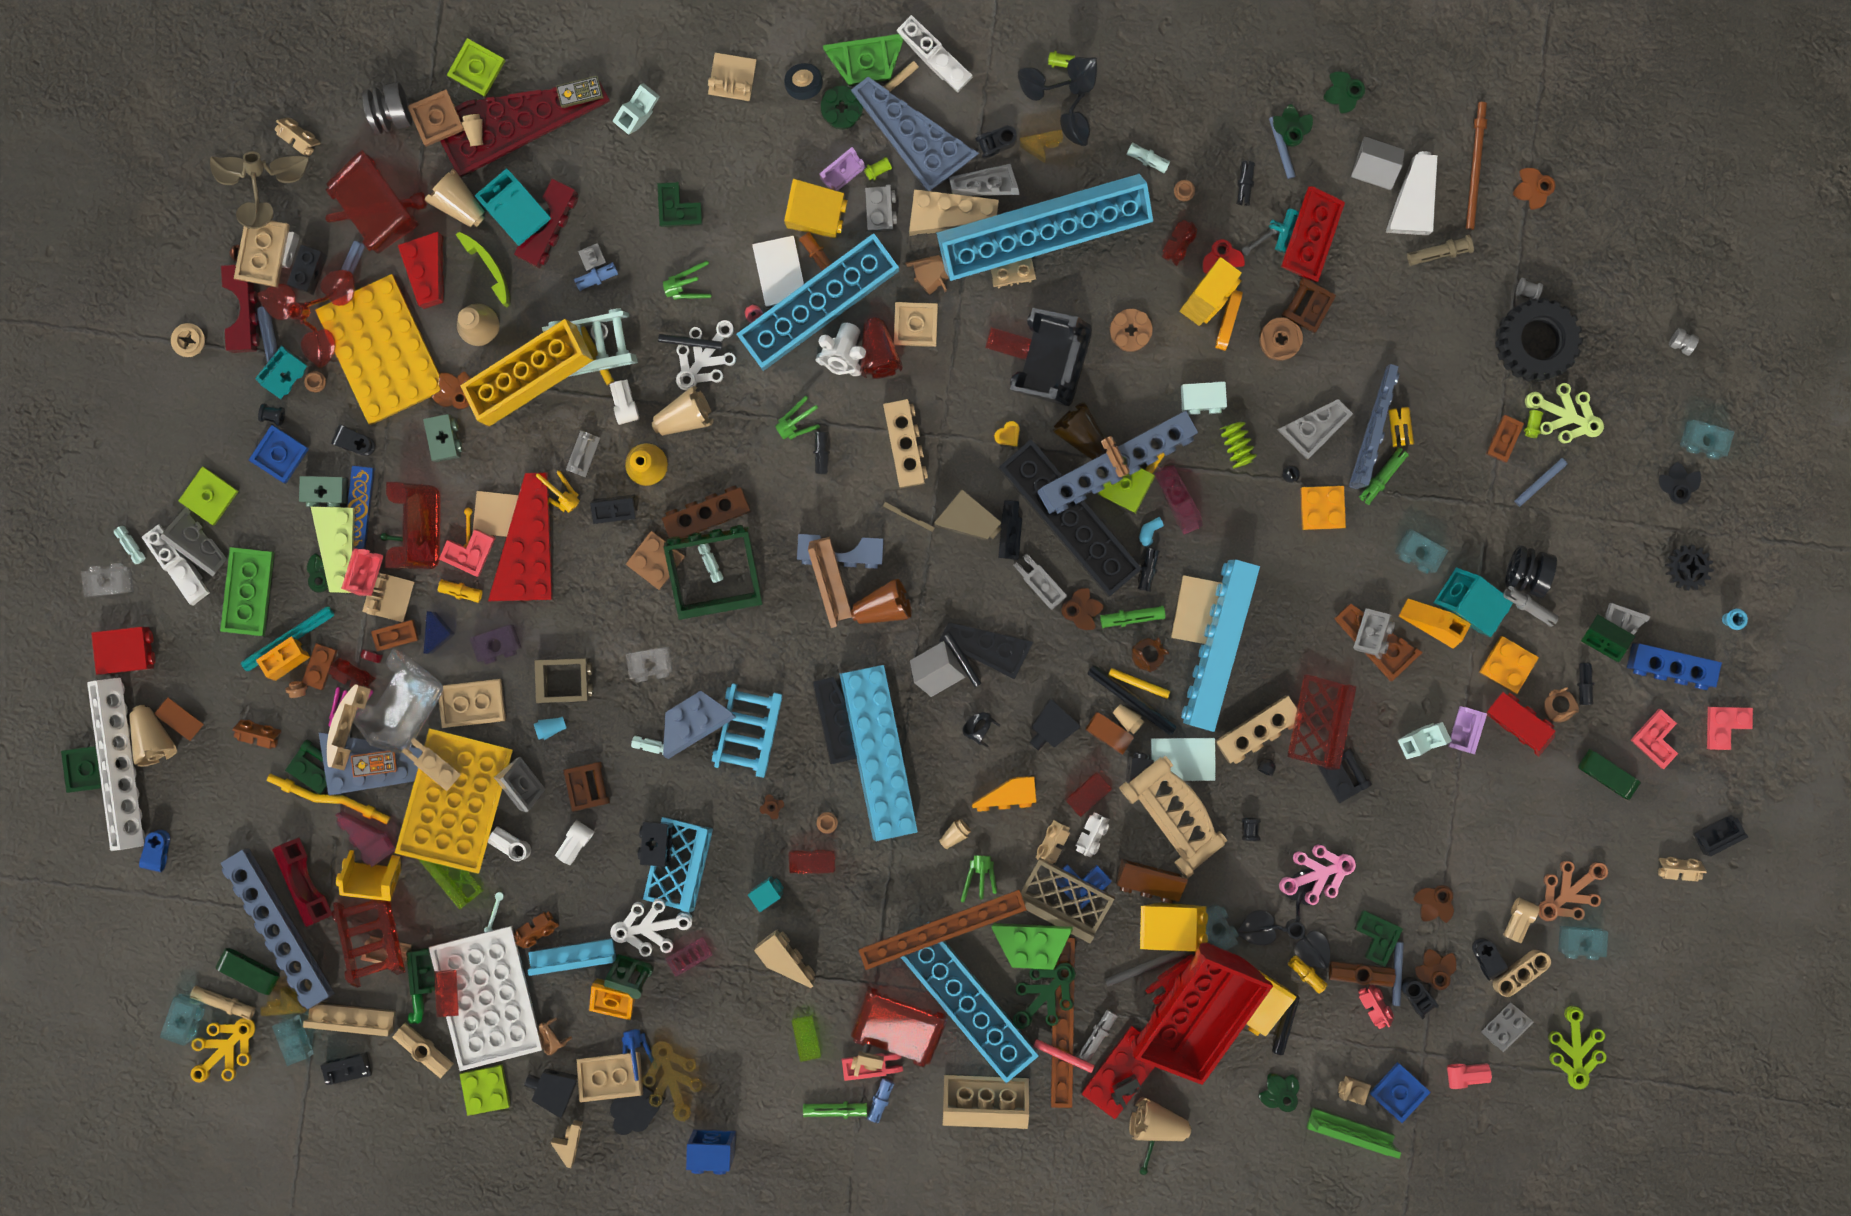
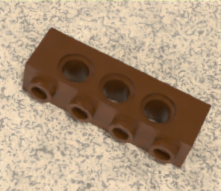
M735 485L725 489V493L717 496L714 493L706 496V501L698 504L697 501L686 504V509L679 512L677 509L666 512V517L662 518L669 538L679 536L680 539L687 538L690 534L702 532L752 512L741 487L737 488ZM725 499L731 502V508L728 511H722L720 508L721 502ZM705 507H709L712 512L708 519H703L700 514L701 510ZM685 515H689L692 519L691 524L687 527L681 524V519Z

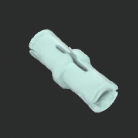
M1133 142L1126 154L1143 162L1144 166L1149 165L1162 173H1165L1170 163L1169 160L1155 154L1153 150L1144 149Z

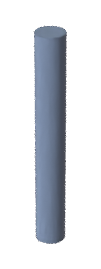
M1271 117L1269 121L1287 179L1294 178L1296 175L1286 144L1283 141L1282 135L1275 131L1273 117Z
M1561 458L1515 499V503L1519 507L1522 506L1567 465V462Z
M1397 941L1394 952L1396 978L1392 990L1393 1006H1400L1404 942Z

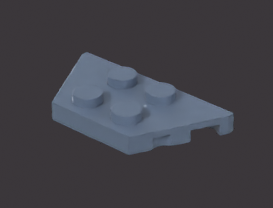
M702 691L694 694L668 710L665 714L664 757L667 759L673 757L735 719V714Z

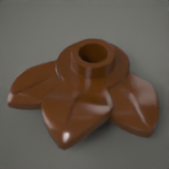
M1089 588L1075 591L1071 600L1066 601L1061 610L1065 619L1074 621L1075 625L1082 630L1095 629L1092 617H1095L1104 608L1099 601L1089 599ZM1070 606H1074L1076 608V612L1074 614H1070L1068 612V608Z
M1439 885L1434 889L1423 888L1413 898L1415 902L1422 904L1420 915L1424 922L1431 921L1439 916L1442 921L1447 923L1454 914V908L1451 904L1453 892L1448 886ZM1440 892L1445 893L1443 899H1439L1438 895Z
M1427 949L1423 956L1424 965L1415 967L1416 975L1422 982L1430 983L1434 989L1444 990L1449 986L1450 976L1456 970V958L1453 953H1449L1441 958L1434 950ZM1441 975L1443 979L1440 983H1437L1436 977Z

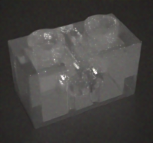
M123 563L109 564L110 568L102 569V566L88 567L89 571L81 572L84 597L134 592L131 567H123ZM110 577V581L105 583V579Z
M670 647L626 654L629 678H635L636 682L647 681L648 676L656 675L657 679L669 677V672H674ZM648 659L651 662H655L652 671H650V668H645V664L649 662Z

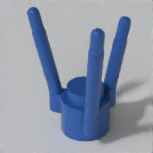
M640 1029L623 1032L622 1042L623 1054H627L628 1049L631 1051L634 1079L638 1081L635 1048L641 1046L640 1042H642L653 1068L657 1069L658 1066L646 1041L645 1033L641 1034Z

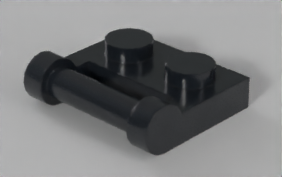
M1351 748L1344 750L1317 766L1338 803L1347 800L1372 785L1371 781L1366 779L1355 760L1354 752ZM1346 759L1359 784L1355 786L1352 784L1340 761Z

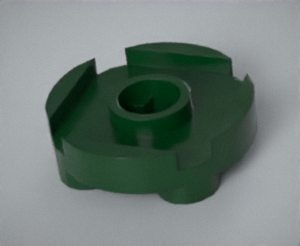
M836 86L827 90L821 101L822 116L835 129L844 130L851 128L860 120L863 113V106L851 92L852 88L848 86ZM840 102L848 105V109H844V113H840V110L836 109Z

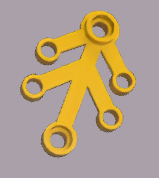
M241 1018L235 1024H219L218 1022L209 1024L207 1026V1033L210 1036H216L219 1033L234 1034L229 1039H204L203 1037H198L192 1041L191 1046L195 1051H201L204 1048L219 1049L204 1064H199L191 1070V1078L195 1082H203L208 1079L210 1069L225 1055V1069L222 1071L221 1076L225 1081L234 1079L236 1077L234 1045L240 1040L241 1054L237 1056V1063L240 1066L249 1064L251 1062L249 1038L255 1033V1023L252 1020ZM211 1026H216V1033L212 1032ZM241 1026L247 1027L246 1033L241 1031ZM196 1041H201V1048L197 1047ZM241 1056H246V1063L241 1061ZM196 1071H200L202 1073L201 1078L196 1076ZM226 1071H230L232 1073L231 1078L226 1076Z

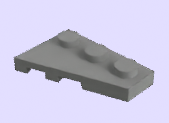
M1011 164L949 177L951 190L955 195H1019L1018 185Z
M1337 399L1279 428L1278 431L1306 459H1309L1353 413Z
M185 507L161 534L160 538L211 576H214L227 558L214 541L204 534L201 530L203 527L199 522L194 521L190 516L191 512Z

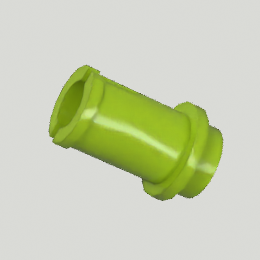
M1054 50V52L1049 53L1048 65H1051L1052 68L1054 66L1067 68L1068 62L1066 60L1070 61L1075 58V55L1060 54Z
M887 157L872 165H866L867 167L864 168V172L869 180H875L878 175L891 170L892 167Z
M1537 410L1529 411L1527 427L1524 428L1525 436L1538 438V435L1541 434L1539 429L1543 412Z

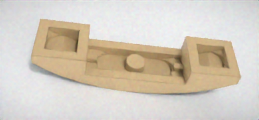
M355 684L339 704L328 734V767L345 770L351 750L345 748L357 708L365 709L371 689Z

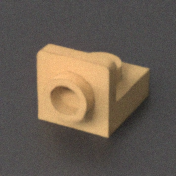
M859 1051L858 1057L854 1056L851 1069L855 1070L854 1076L858 1077L860 1065H864L865 1069L877 1071V1068L882 1069L884 1056Z
M1345 1076L1344 1081H1341L1338 1087L1339 1097L1344 1101L1349 1100L1365 1105L1371 1085Z

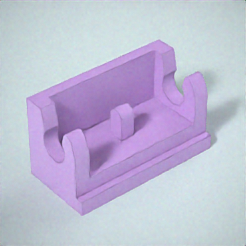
M851 147L819 175L828 189L839 191L866 167L863 160L857 156L856 151Z
M1460 706L1450 737L1452 741L1448 743V747L1475 754L1487 713Z

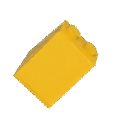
M793 179L784 219L785 225L788 229L836 238L837 233L842 232L843 221L840 218L841 213L846 212L848 200H844V193Z
M1162 902L1141 906L1140 949L1196 951L1201 943L1208 942L1206 934V924L1208 922L1206 906Z
M1259 971L1272 983L1273 987L1247 1022V1025L1249 1026L1248 1030L1259 1036L1261 1033L1267 1036L1296 999V996L1289 989Z

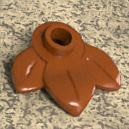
M1524 168L1519 171L1523 182L1515 188L1513 195L1519 200H1529L1531 210L1541 208L1546 203L1547 196L1554 192L1555 181L1548 175H1542L1535 168ZM1541 183H1545L1547 185L1546 190H1543L1541 188Z
M462 372L457 378L449 373H440L438 382L441 390L432 395L433 400L443 407L467 408L469 403L460 385L471 378L466 372ZM458 395L464 396L462 402L457 401Z

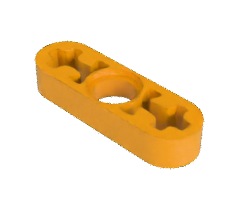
M1234 290L1229 296L1215 344L1217 349L1224 351L1227 349L1243 295L1241 291Z

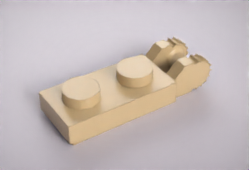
M413 737L411 742L416 748L423 751L419 758L415 757L406 748L401 752L447 791L461 774L430 748H426Z

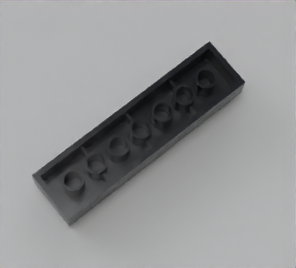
M1032 439L999 466L998 469L1107 597H1110L1142 570L1084 500L1078 504H1075L1074 501L1067 504L1069 508L1059 514L1056 511L1049 514L1037 491L1063 475ZM1061 488V494L1064 497H1069L1068 490Z

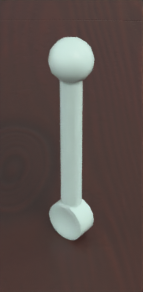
M498 892L495 895L496 902L488 926L484 929L485 933L493 931L492 925L500 900L504 898L502 892Z

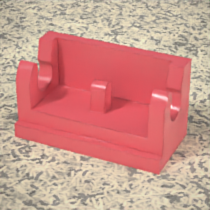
M353 549L341 589L359 596H372L383 555L369 553L370 550Z

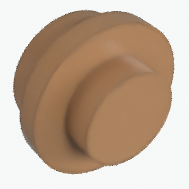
M1181 180L1174 187V195L1180 201H1189L1195 194V187L1188 180Z
M312 371L305 377V387L311 392H320L326 386V378L322 373Z
M295 681L289 683V687L285 690L290 698H297L306 695L307 685L302 684V681Z
M824 812L817 818V827L821 832L832 833L837 828L838 820L833 813Z

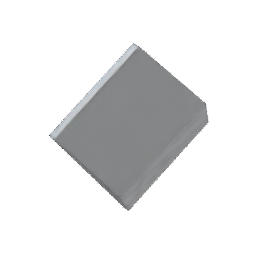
M1364 137L1351 177L1391 190L1403 165L1405 150Z
M945 640L910 660L914 683L930 697L967 677Z
M521 757L515 759L494 776V779L517 808L524 812H528L545 791L544 786Z

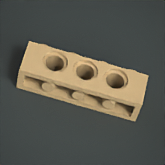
M908 399L883 404L900 489L925 484L924 479L928 478L926 466L921 467L920 458H924L922 445L917 446L916 437H920L918 425H913L912 417L916 416L914 405L909 404ZM901 417L906 418L908 421L907 427L903 429L896 426L897 419ZM902 439H910L912 446L909 449L901 448L900 441ZM907 459L915 460L916 467L913 470H907L904 467V462Z
M1285 695L1216 739L1215 743L1229 763L1234 762L1237 764L1246 758L1245 754L1252 750L1254 753L1264 746L1263 742L1268 739L1273 741L1282 735L1280 732L1285 728L1290 730L1299 724L1298 720L1302 716L1290 697ZM1275 714H1280L1282 722L1275 726L1272 718ZM1258 725L1264 727V734L1260 737H1257L1254 733V729ZM1242 736L1245 737L1247 741L1246 746L1238 748L1236 745L1237 739Z

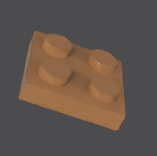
M447 89L407 106L422 142L426 147L464 131Z
M651 531L626 565L658 590H661L670 578L663 548L666 541ZM673 549L676 567H678L685 556L678 550Z

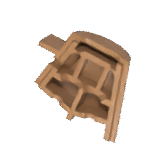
M940 255L905 263L907 267H914L916 276L914 282H918L929 295L939 286H942L944 292H947L944 282L949 277L945 272Z

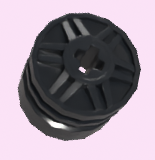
M1519 545L1509 561L1505 586L1507 588L1513 586L1518 591H1522L1526 587L1527 594L1543 598L1553 582L1557 567V557L1540 552L1535 558L1534 549L1529 548L1527 550L1525 546Z

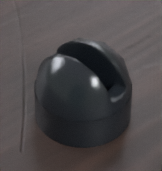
M1287 466L1282 472V477L1286 482L1293 483L1299 479L1300 471L1295 466ZM1289 469H1292L1295 475L1294 479H1292Z
M1264 759L1259 763L1257 770L1265 775L1273 776L1276 765L1271 759Z

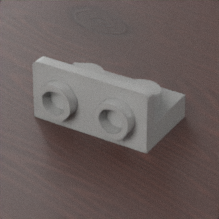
M890 184L886 185V187L865 188L868 231L893 230V224H897L896 211H892V203H896L895 190H891Z
M1366 608L1353 647L1354 650L1375 655L1376 658L1381 659L1382 654H1386L1389 642H1386L1388 635L1394 631L1395 622H1393L1392 616Z

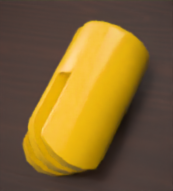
M1401 407V419H1399L1397 408L1389 409L1393 447H1397L1395 425H1399L1401 446L1406 445L1403 424L1408 426L1410 445L1414 444L1410 408Z

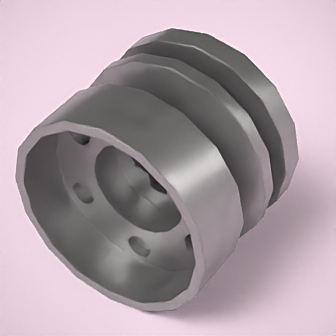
M399 82L385 85V96L382 95L378 88L373 89V94L370 90L362 92L364 112L368 123L376 135L381 134L383 129L386 132L391 131L390 121L393 122L397 129L412 126V116L407 107L409 103L404 89Z

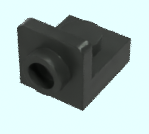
M1135 1074L1112 1086L1114 1093L1111 1095L1116 1105L1121 1104L1123 1109L1127 1108V1105L1122 1096L1125 1094L1126 1096L1132 1095L1140 1087Z

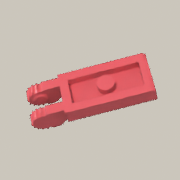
M901 1052L875 1054L884 1056L882 1069L877 1068V1071L865 1069L864 1065H860L858 1077L854 1076L855 1070L851 1069L853 1057L842 1058L844 1081L887 1076V1074L902 1072L903 1066L901 1065L886 1068L885 1061L902 1058Z

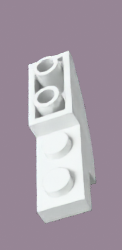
M912 15L897 29L899 35L913 51L955 91L959 92L973 78L972 74L942 47V44Z
M158 524L142 536V539L163 570L169 573L188 603L194 606L210 592L202 582V576L192 562L160 538L165 530Z

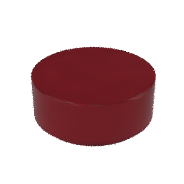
M362 649L360 655L361 658L375 663H381L383 658L382 654L367 649Z

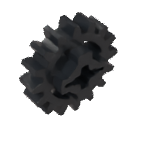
M1686 545L1680 546V550L1674 549L1673 553L1675 556H1668L1667 558L1671 562L1665 564L1666 567L1670 568V571H1667L1665 574L1672 576L1669 582H1677L1676 588L1683 586L1684 591H1689L1690 588L1698 590V585L1701 587L1706 586L1704 580H1711L1708 572H1714V569L1709 568L1713 561L1707 560L1710 554H1702V547L1695 550V545H1689L1688 548ZM1687 565L1692 567L1691 571L1687 569Z

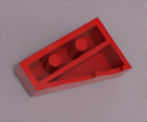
M1502 692L1487 711V715L1507 732H1511L1519 738L1518 741L1523 745L1527 744L1535 750L1534 754L1539 757L1555 738V730L1553 729L1555 726L1546 719L1541 721L1535 716L1537 713L1530 707L1526 706L1524 708L1518 703L1519 699L1513 694L1509 693L1506 695Z

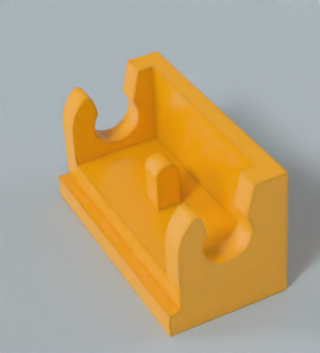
M291 636L256 661L265 676L276 681L309 659L310 655L301 648L302 643Z

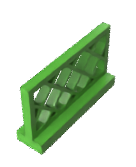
M1314 1107L1312 1108L1307 1129L1387 1156L1400 1158L1401 1152L1393 1144L1394 1134Z

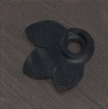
M1680 462L1672 465L1668 475L1659 476L1660 488L1668 493L1670 499L1676 504L1688 502L1691 493L1696 491L1701 483L1700 471L1687 474V471ZM1678 490L1682 491V497L1677 496Z

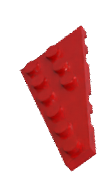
M548 472L525 473L488 601L553 599L549 489L536 477V474H540L548 481Z

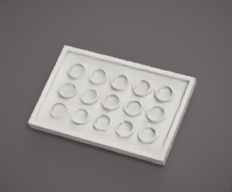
M513 926L429 947L460 1071L543 1050L520 953L515 943Z

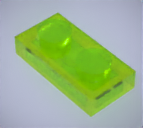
M813 1015L792 1019L800 1062L821 1058Z

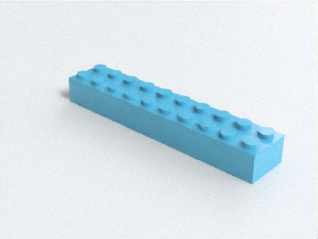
M1136 174L936 234L945 272L950 281L1147 224L1153 222L1147 182L1140 174Z

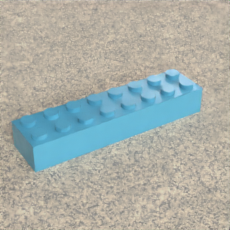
M873 233L738 332L737 336L764 371L898 273L899 267Z
M1236 559L1228 560L1227 563L1223 564L1221 575L1223 576L1222 584H1218L1215 596H1219L1217 604L1212 605L1210 610V616L1213 617L1211 625L1207 624L1204 632L1207 641L1205 645L1200 647L1198 657H1201L1199 666H1195L1193 671L1195 681L1193 686L1190 685L1187 693V698L1190 699L1188 706H1184L1181 715L1185 724L1215 732L1260 566Z
M884 665L840 673L873 840L880 841L917 833Z
M946 941L901 957L1005 1083L1009 1082L1039 1056L1038 1051L1019 1028L1015 1026L1014 1022Z

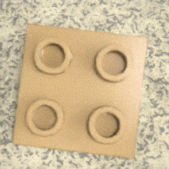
M715 53L711 78L709 77L708 95L750 101L757 60Z
M1032 258L991 269L993 287L1000 288L1008 284L1013 286V283L1019 285V282L1031 283V280L1036 279Z
M379 572L372 596H366L362 612L404 622L415 582Z

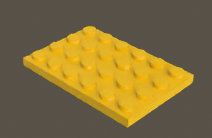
M393 274L315 310L369 425L422 402L441 390L438 382L440 373Z
M429 728L424 746L430 748L461 775L446 791L418 768L395 853L479 874L502 792V787L494 779V776L509 765L513 750Z

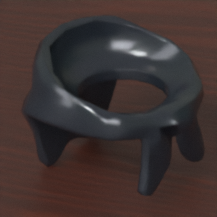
M981 712L972 716L966 722L962 732L964 736L974 740L978 745L988 747L982 739L989 730L991 722L999 727L1000 724L991 718L990 713ZM985 719V725L975 732L977 724Z

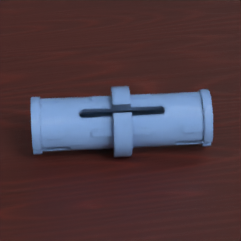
M612 262L597 270L595 268L591 269L590 273L575 278L574 281L577 283L579 291H582L594 284L600 285L602 284L601 281L619 274Z
M882 1078L879 1089L872 1098L873 1103L867 1116L868 1120L875 1123L880 1122L885 1106L889 1104V1095L895 1084L893 1081Z

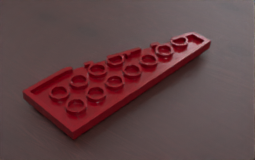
M601 82L603 98L565 108L561 107L556 87L548 90L508 94V96L496 98L488 97L483 100H469L455 108L461 122H463V116L480 115V119H482L483 145L470 147L465 130L440 142L455 171L460 177H463L610 102Z

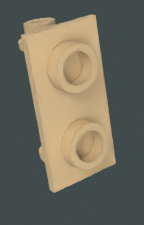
M291 118L276 120L278 123L275 127L277 135L289 144L295 139L293 147L303 155L307 154L310 156L314 152L312 146L321 144V142L315 139L314 134L303 130L295 120Z
M1053 820L1046 831L1043 843L1038 847L1035 858L1039 859L1040 857L1051 864L1056 863L1062 851L1056 845L1058 843L1064 846L1070 835V827Z
M1674 857L1658 859L1662 865V868L1658 870V876H1661L1663 879L1678 880L1679 873H1682V880L1698 882V880L1703 879V873H1707L1702 862L1696 859L1681 860Z

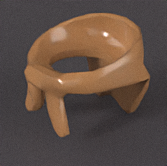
M1568 687L1561 690L1554 689L1544 701V710L1548 718L1554 722H1565L1579 712L1576 699L1570 692L1566 691ZM1559 696L1565 697L1569 702V709L1564 713L1555 711L1552 706L1554 698Z
M557 1018L550 1019L546 1023L542 1022L539 1025V1034L544 1052L550 1056L561 1047L566 1046L567 1042L572 1039L570 1036L559 1042L553 1031L548 1027Z

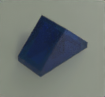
M427 611L423 654H433L455 635L434 611Z

